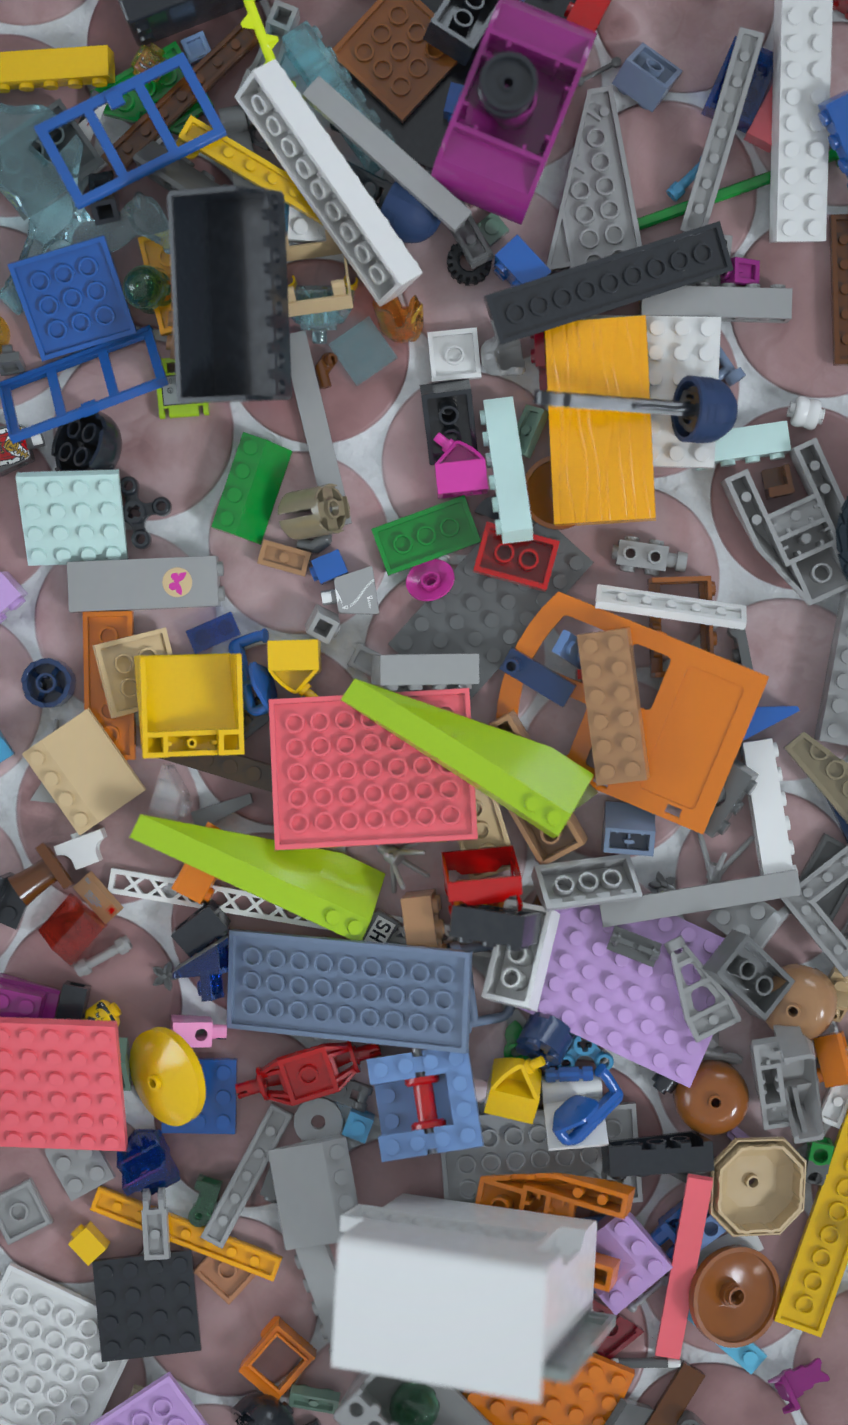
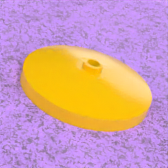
M154 1027L139 1034L132 1044L129 1063L133 1085L140 1100L155 1118L167 1125L181 1126L194 1120L203 1109L206 1085L202 1067L193 1049L179 1034L165 1027Z

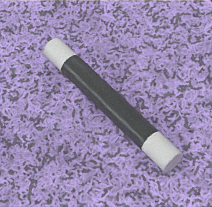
M666 1357L610 1359L630 1368L681 1367L680 1360Z

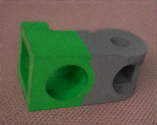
M823 1137V1140L806 1142V1183L823 1186L834 1150V1145L828 1137Z

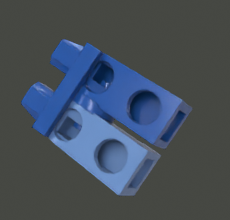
M683 1199L658 1219L659 1225L652 1231L651 1237L659 1246L669 1238L675 1244ZM707 1212L700 1251L726 1232L709 1212ZM672 1245L668 1250H666V1254L671 1260L674 1245Z

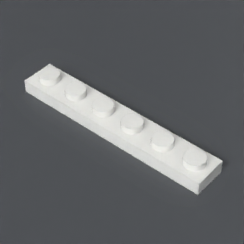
M598 584L596 589L595 608L741 630H745L747 624V610L744 605Z

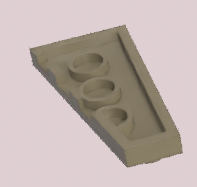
M800 733L784 749L848 824V763L830 752L829 749L807 733Z

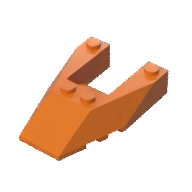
M558 1172L482 1175L479 1181L475 1204L574 1218L576 1208L580 1206L625 1219L631 1212L636 1187L612 1180ZM596 1252L594 1288L610 1292L616 1284L621 1259Z

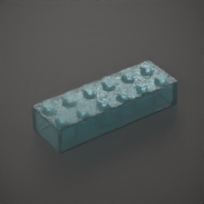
M306 20L281 37L286 56L308 87L320 76L395 143L391 133L387 129L383 131L379 124L381 120L375 110L367 108L365 104L366 98L359 88H353L350 82L352 78L345 67L340 69L336 62L337 56L332 48L324 46L322 42L323 36L315 25L311 27ZM340 132L365 170L375 174L382 169Z

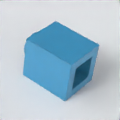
M351 1107L342 1135L365 1144L373 1125L375 1114L368 1111L361 1112Z

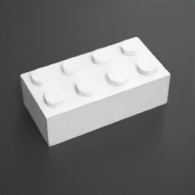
M507 899L503 907L517 909V903L514 900ZM523 903L522 910L541 913L538 944L530 945L529 949H521V951L507 950L506 945L493 947L481 997L492 1002L537 1012L560 913L555 910L545 911L542 906Z

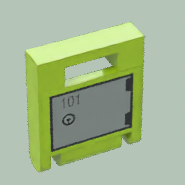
M161 358L169 385L157 389L160 419H166L165 409H169L170 419L200 416L199 406H203L204 416L210 415L209 403L178 402L176 372H169V364L175 363V359Z

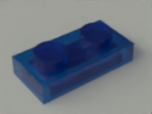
M232 612L185 631L195 654L242 635Z

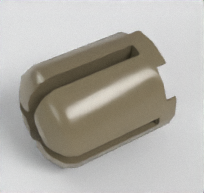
M331 483L286 493L278 505V515L312 511V515L279 521L281 529L288 537L295 540L340 533L344 531L341 529L344 527L345 520L350 518V506L347 496L342 497L339 490L334 487L337 485Z

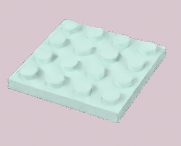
M119 469L17 472L16 484L28 566L67 565V562L128 559Z

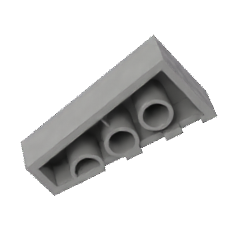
M371 654V684L383 686L387 690H398V685H408V690H423V685H432V689H447V684H457V689H472V684H479V654Z

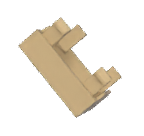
M326 229V241L289 246L286 234L287 261L343 253ZM345 256L344 264L349 294H346L344 279L331 281L334 296L296 301L293 286L288 287L289 317L353 308L348 264Z

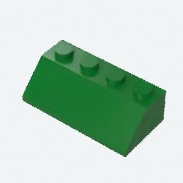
M243 432L211 527L261 545L293 451L266 439Z

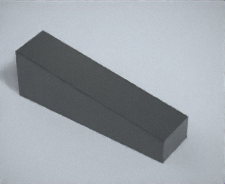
M249 793L192 811L191 815L195 825L205 827L207 822L212 824L252 804L254 800L252 794Z

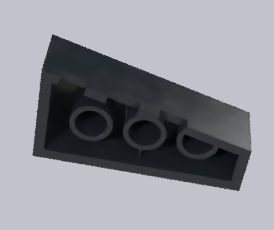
M694 1130L608 1141L609 1146H601L602 1170L614 1180H622L626 1176L646 1177L658 1174L714 1171L713 1141Z

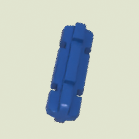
M579 1066L559 1067L557 1070H555V1067H549V1069H545V1081L577 1082L579 1079L592 1081L594 1078L593 1067L582 1066L583 1069H579Z

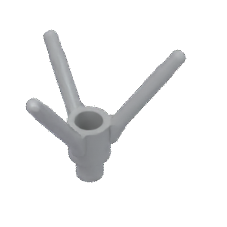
M697 832L707 870V884L720 882L727 868L755 839L754 836H750L725 863L726 852H723L718 863L710 861L703 834Z

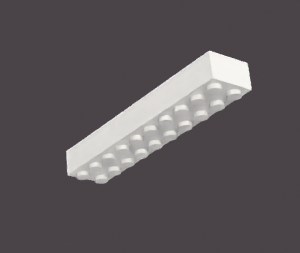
M774 0L769 243L826 241L829 132L826 126H823L819 120L818 112L820 110L817 105L830 99L833 0Z
M274 59L252 70L234 97L377 304L381 307L401 295L423 273L418 263L412 258L403 241L392 229L387 218L383 216L374 199L363 187L358 176L352 171L345 157L339 152L329 134L321 126L314 112L310 110L300 92L292 84L277 60Z

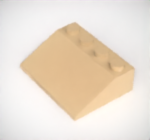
M90 708L22 753L79 836L146 790Z

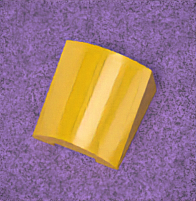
M241 653L134 656L142 758L244 754Z

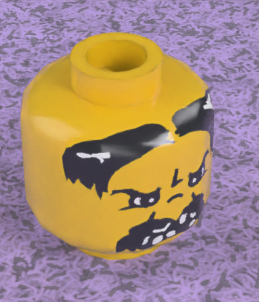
M102 999L86 1009L83 1020L117 1021L119 1026V1016L122 1013L115 1002L110 1003Z

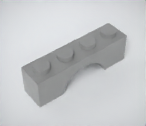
M275 0L266 20L265 31L266 34L275 35L279 38L278 43L272 50L277 62L281 66L301 18L299 8L280 0ZM261 47L252 65L246 69L239 89L252 70L265 63L266 60Z

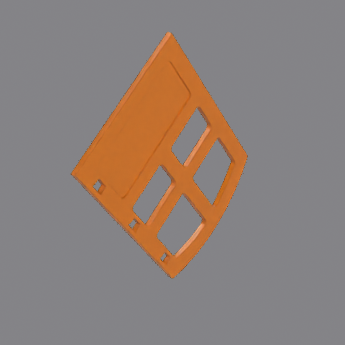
M558 591L529 623L515 647L517 650L533 659L549 633L567 615L604 631L630 627L633 645L639 644L670 658V664L652 708L645 709L641 707L650 772L648 780L608 784V787L603 785L597 786V783L593 781L596 776L595 768L587 764V758L592 748L587 709L569 754L566 756L594 774L590 784L596 790L695 832L704 834L770 676L668 636L659 630L656 631L607 610L597 609L592 604ZM556 672L577 685L570 697L586 704L583 683ZM507 673L504 674L500 688L496 719L513 709L517 716L519 713L523 683ZM670 804L682 809L680 817L665 812L667 805Z

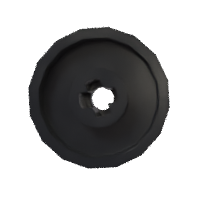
M508 51L498 53L486 62L481 71L477 92L479 102L487 113L495 118L509 120L519 117L528 110L533 102L538 84L536 69L530 60L520 53Z

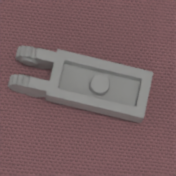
M165 1187L158 1189V1207L150 1208V1189L145 1188L142 1192L143 1209L141 1210L144 1260L170 1259L169 1219Z

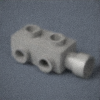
M625 536L624 540H619L618 545L613 544L611 559L616 560L615 565L620 566V571L634 573L635 568L645 569L644 574L659 576L660 572L666 571V567L675 568V571L685 572L688 553L680 551L677 554L669 553V546H664V541L650 539L649 543L639 542L640 538ZM633 549L635 556L628 558L626 550ZM654 552L660 556L657 562L651 560V554Z

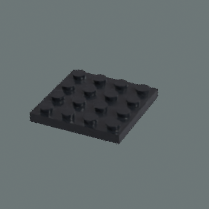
M191 1249L171 1251L170 1259L144 1260V1254L95 1259L92 1262L102 1362L201 1351V1333L193 1252Z

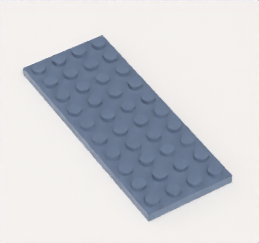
M231 929L229 930L227 1028L466 1054L469 1051L472 951Z

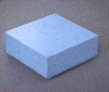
M203 30L180 40L191 66L197 64L211 51Z

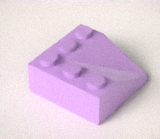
M631 1212L625 1219L606 1215L597 1223L596 1252L621 1259L616 1284L610 1292L596 1288L594 1290L608 1308L617 1315L671 1270L673 1266L666 1252L653 1240L651 1235Z

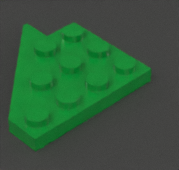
M174 41L145 58L142 62L147 65L148 62H151L150 68L158 65V63H162L182 53L177 42ZM132 66L115 76V83H108L106 87H96L93 90L102 93L142 72ZM180 68L145 84L154 104L184 77ZM135 90L122 96L125 104L121 107L111 110L107 104L103 111L104 116L130 123H136L146 113ZM198 102L168 129L170 133L179 135L190 115L195 118L204 115Z

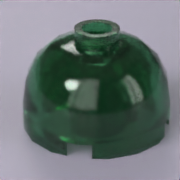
M410 1381V1383L399 1385L391 1397L389 1407L391 1420L399 1425H433L437 1420L440 1410V1402L438 1403L434 1389L426 1383Z

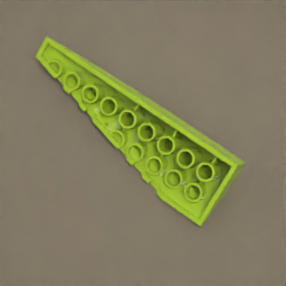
M358 679L353 680L341 698V701L552 838L559 836L594 774L550 746Z
M140 814L129 838L350 940L362 941L371 922L385 877V873L340 852L319 848L276 851L275 840L142 814Z

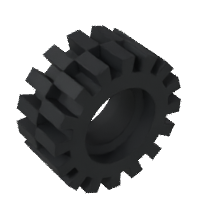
M457 243L453 244L447 258L448 271L451 273V277L456 279L459 284L465 283V286L470 284L477 285L479 281L483 282L490 273L492 260L472 271H467L460 265V258L463 255Z

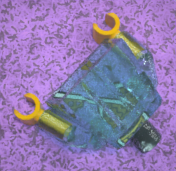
M292 275L293 282L288 285V287L293 286L296 301L334 296L332 285H297L294 275ZM344 276L346 294H349L346 282L347 279L346 276ZM357 277L355 278V283L350 285L353 303L355 290L358 286ZM353 308L293 316L291 318L295 323L300 324L301 330H312V343L325 344L327 343V330H336L337 325L345 322Z

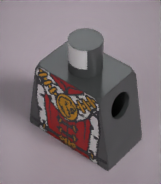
M19 425L20 430L26 428L23 425ZM0 426V477L35 461L33 449L45 446L42 433L13 444L9 438L7 426Z

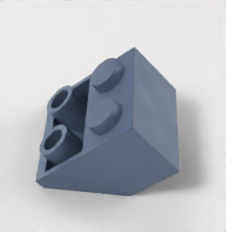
M605 801L601 851L605 853L654 856L655 814L629 803Z

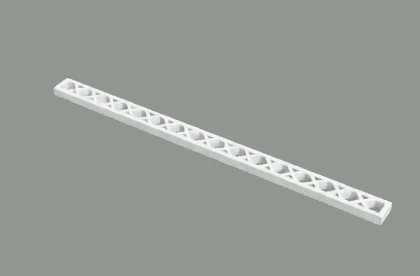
M111 868L108 890L113 894L195 908L203 906L195 901H191L190 898L180 893L173 898L167 897L162 888L168 883L174 884L177 878ZM116 874L125 875L131 885L125 889L114 888ZM144 879H148L155 889L149 893H143L137 884ZM213 885L212 887L215 889L214 893L217 891L223 892L228 899L226 903L219 906L224 913L329 930L309 920H301L300 916L289 918L283 908L275 905L277 908L275 911L265 914L259 906L265 900L260 898L256 902L254 898L259 897L244 890ZM229 893L236 894V896L232 898ZM182 895L185 900L177 898H179ZM240 896H247L253 905L246 910H242L235 903V900ZM389 915V916H391V917L397 919V920L400 921L401 923H404V922H403V917L394 916V915ZM399 923L398 930L394 932L390 941L406 943L404 926H401ZM445 924V935L447 938L443 940V944L449 941L454 942L453 938H455L449 936L450 925ZM483 951L472 953V955L491 958L492 952Z

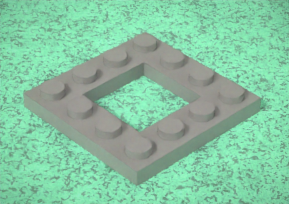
M848 845L800 882L802 895L780 898L844 978L848 976V941L816 902L848 878Z

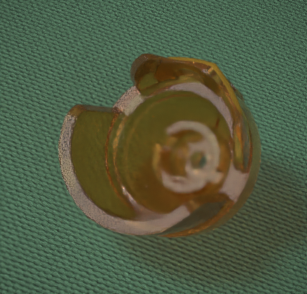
M416 295L410 299L409 306L402 307L398 296L381 307L375 299L373 300V310L383 335L396 343L414 342L419 338L424 327L423 304Z

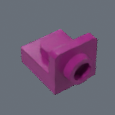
M740 257L730 258L734 270L720 274V285L723 283H734L742 286L746 284H759L760 260Z

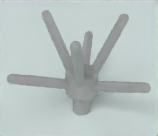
M408 843L399 849L395 846H378L377 851L384 855L385 861L390 863L392 893H396V878L401 889L404 890L406 888L397 867L400 863L426 878L430 877L428 872L404 859V855H425V850H408L420 843Z

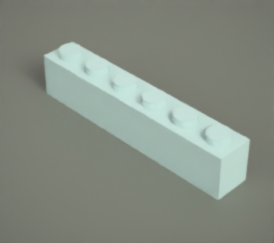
M513 396L483 400L484 410H479L481 425H486V431L482 432L484 447L489 446V453H485L486 466L487 468H492L493 474L488 475L490 490H495L496 497H492L493 513L498 512L499 519L495 520L496 535L502 536L503 544L533 540V526Z

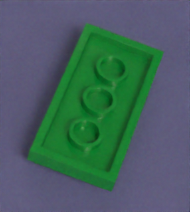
M465 495L371 529L388 576L481 542Z

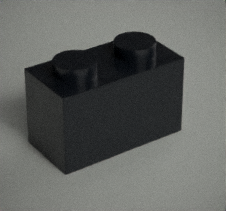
M211 899L176 926L171 937L191 958L196 953L210 946L209 943L215 938L219 940L229 932L228 927L231 920L216 902Z

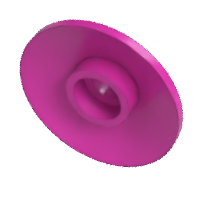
M439 559L415 566L407 575V590L417 600H437L446 595L452 588L455 580L454 571L447 562Z

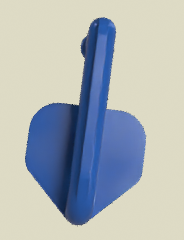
M266 628L232 640L228 646L229 653H241L243 707L249 714L254 716L269 713V699H277L274 678L268 672V668L256 662L248 665L244 648L261 641L267 643L269 632ZM252 687L262 702L259 705L255 704Z
M599 1064L594 1071L595 1076L600 1077L609 1090L598 1102L592 1098L575 1095L567 1099L555 1111L552 1131L562 1144L570 1146L581 1143L623 1100V1091L605 1064ZM572 1128H575V1129L568 1135V1133H567L566 1131H567V1130H570V1129H572Z

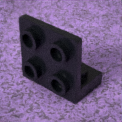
M8 872L0 876V923L16 930L21 923L27 906L7 879L14 875V873Z

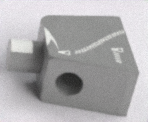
M372 566L334 578L335 589L321 591L323 606L337 604L339 614H380Z

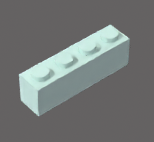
M787 421L732 428L715 443V464L720 463L721 467L736 465L735 461L745 460V464L760 462L761 457L770 456V460L785 458V454L791 451ZM696 468V471L707 470V469H706V468Z

